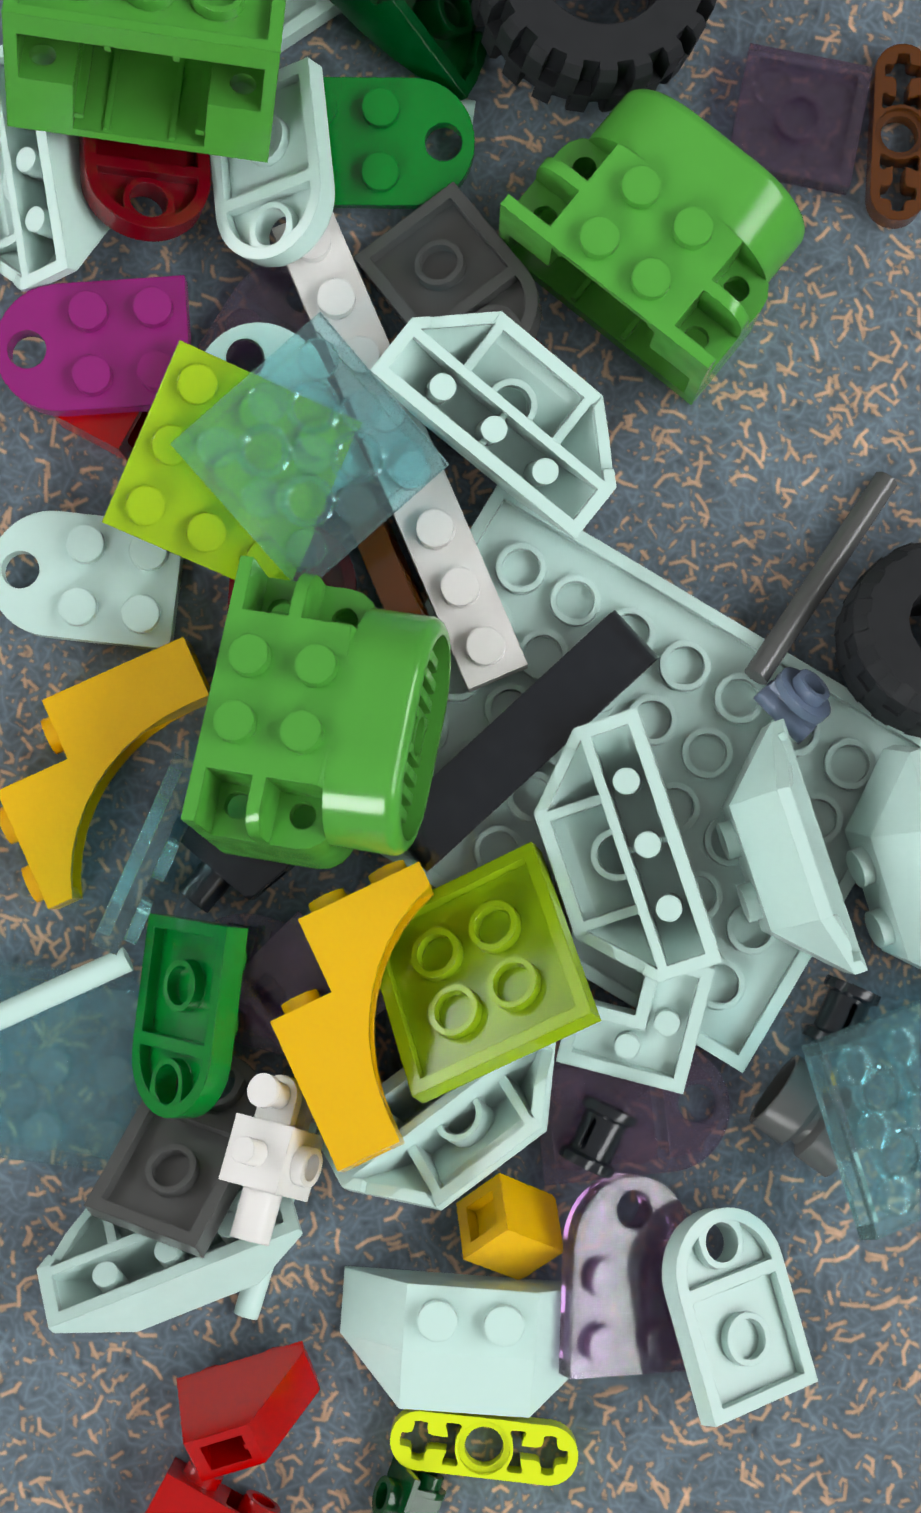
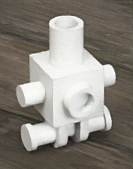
M260 1073L251 1079L247 1088L249 1101L257 1106L255 1115L252 1117L236 1113L218 1179L243 1186L230 1236L269 1246L282 1196L304 1202L308 1201L311 1187L316 1183L321 1173L323 1163L321 1149L324 1140L321 1135L308 1132L310 1123H315V1120L297 1080L282 1074L273 1076L267 1073Z

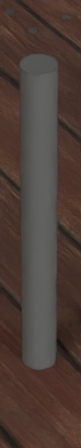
M884 472L875 473L746 667L745 674L750 679L762 685L767 684L897 487V482L893 477Z

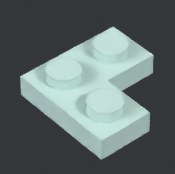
M715 965L660 983L644 976L636 1010L594 999L601 1021L561 1039L556 1062L683 1094L715 973Z

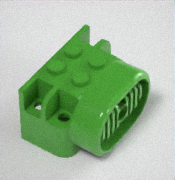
M3 0L1 14L7 126L268 163L286 0Z
M635 89L626 93L589 139L580 138L570 141L553 158L547 157L537 169L536 179L518 201L508 194L500 203L499 236L527 268L533 280L690 405L693 404L750 334L768 298V283L801 244L805 234L804 220L797 204L783 185L767 169L691 109L663 93L650 89Z
M241 555L181 820L225 854L314 869H331L342 864L351 855L353 849L390 856H398L405 853L413 844L424 817L446 713L451 673V646L445 624L434 616L378 609L364 593L347 588L326 586L318 575L303 573L298 581L269 578L254 557Z

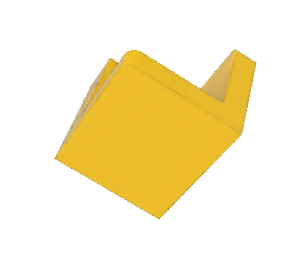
M498 1173L456 1203L463 1260L520 1280L564 1252L556 1199L548 1192Z

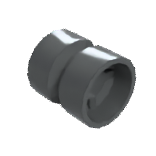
M797 1054L777 1073L757 1101L749 1121L779 1144L790 1140L794 1142V1155L822 1176L828 1177L841 1167L860 1143L872 1121L874 1110L843 1087L833 1091L829 1090V1077Z

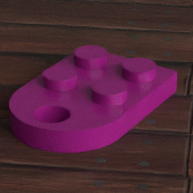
M185 276L56 283L40 286L26 292L10 305L0 321V375L24 404L40 413L51 416L149 411L179 340L191 345L188 283ZM27 337H37L45 341L46 354L40 364L32 368H21L14 364L13 350L19 341Z

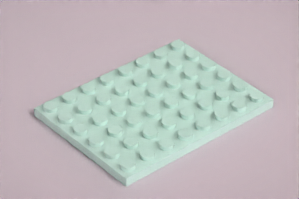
M497 485L470 531L526 658L528 668L469 693L451 653L448 701L433 776L594 627L616 610L659 658L591 722L635 707L638 708L723 961L715 965V973L696 1045L743 1073L812 957L763 932L758 920L751 923L748 922L737 891V885L746 882L738 858L727 859L716 826L717 823L725 821L721 808L761 728L775 721L753 699L766 685L756 683L745 674L746 667L765 639L583 530L576 539H573L515 500ZM428 599L425 605L429 615L436 617ZM787 652L767 684L771 680H775L776 676L784 668L793 667L799 670L808 669L817 674L824 681L830 692V697L828 698L831 707L830 715L823 722L816 725L817 727L801 743L797 744L790 735L789 738L845 901L855 884L846 863V852L850 850L845 829L882 750L892 745L921 748V738L904 734V732L884 725L872 717V714L860 702L857 703L845 686ZM565 746L427 873L425 872L432 886L437 888L531 841L542 851L553 885L555 884L556 879L534 816V811ZM407 851L398 856L381 854L393 862L404 860L407 867L416 863ZM572 930V939L586 979L636 1008L644 975L576 939Z

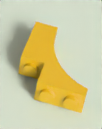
M184 637L42 700L48 717L40 721L43 732L54 753L58 755L65 752L67 759L0 789V801L3 805L0 808V827L11 844L19 842L29 864L21 868L24 882L33 899L37 903L44 900L48 909H61L83 899L81 874L87 832L95 809L118 770L141 745L158 731L188 713L207 705L211 687L191 643Z
M404 860L392 862L371 873L368 876L371 884L354 893L347 895L345 890L341 888L326 893L309 903L308 907L311 913L299 918L298 921L331 992L321 997L318 990L313 989L297 995L281 1005L284 1015L270 1021L338 1172H347L405 1144L384 1095L378 1071L375 1049V1017L382 978L392 951L403 931L417 912L434 896L432 887L419 861L408 867Z

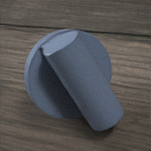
M784 668L776 676L775 680H771L753 697L775 721L784 718L788 733L797 744L801 743L817 727L816 725L823 722L831 713L828 701L830 697L828 687L817 674L808 669Z

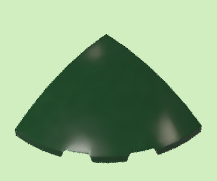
M330 0L365 36L395 61L419 78L431 80L446 87L460 101L467 99L478 79L487 54L481 43L484 33L476 32V25L474 24L471 10L472 0Z

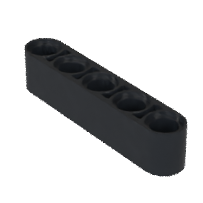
M616 610L594 627L432 777L428 802L420 829L413 844L407 850L416 862H420L426 873L566 745L573 728L590 723L659 658Z

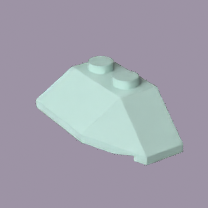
M2 44L0 45V273L12 281L18 289L28 292L37 287L51 284L77 271L110 228L93 213L82 193L80 185L79 136L7 126Z
M502 311L435 317H412L370 370L379 382L417 420L511 497L573 539L578 537L617 487L615 472L612 469L610 440L603 395Z
M635 707L573 728L536 806L534 816L575 938L642 973L657 983L722 963V957L703 897L638 708Z
M784 718L771 722L761 728L721 808L725 821L716 824L718 836L727 859L738 858L746 882L737 885L738 896L744 914L749 923L758 920L763 932L843 973L856 975L868 971L789 738Z
M892 745L882 750L845 829L850 850L846 852V863L855 883L863 888L869 911L865 913V924L875 945L881 948L882 951L921 970V748Z
M556 1042L425 1103L412 1097L404 1068L400 1069L383 1082L382 1087L405 1144L347 1172H338L323 1141L322 1151L342 1188L352 1192L442 1211L547 1131Z
M241 1185L204 1258L94 1217L85 1209L66 1232L52 1256L47 1255L36 1269L49 1330L53 1333L139 1332L259 1284L303 1234L293 1199L282 1196L269 1246L241 1240L230 1236L243 1189Z
M345 1266L340 1333L399 1409L529 1418L597 1351L601 1284L524 1278L517 1280L510 1277Z

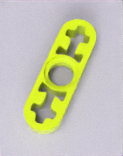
M404 1409L396 1416L391 1428L390 1446L394 1457L404 1467L416 1471L553 1486L566 1481L573 1474L578 1463V1449L573 1433L566 1425L552 1419ZM415 1421H423L428 1423L427 1429L429 1434L448 1437L447 1423L460 1424L455 1435L456 1459L444 1458L447 1449L446 1443L429 1442L425 1446L424 1453L412 1452L411 1441L401 1438V1433L412 1432ZM489 1427L500 1434L503 1440V1447L494 1459L479 1461L469 1455L465 1448V1441L469 1433L474 1429ZM511 1431H523L521 1443L522 1446L542 1447L545 1436L556 1437L558 1449L567 1451L566 1456L556 1457L552 1468H543L540 1465L538 1455L520 1452L521 1466L509 1465L513 1456V1437Z

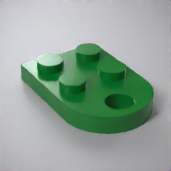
M323 77L335 183L333 208L417 209L452 182L458 188L462 186L473 164L475 137L471 118L466 108L450 90L436 82L422 78ZM440 128L453 130L462 141V147L458 155L448 161L434 159L428 154L425 147L429 135Z
M149 913L132 1043V1069L140 1097L145 1105L160 1117H200L217 1103L225 1089L231 1069L234 1039L238 1031V1007L242 975L247 961L246 943L248 928L169 914ZM178 1076V1091L176 1092V1079Z

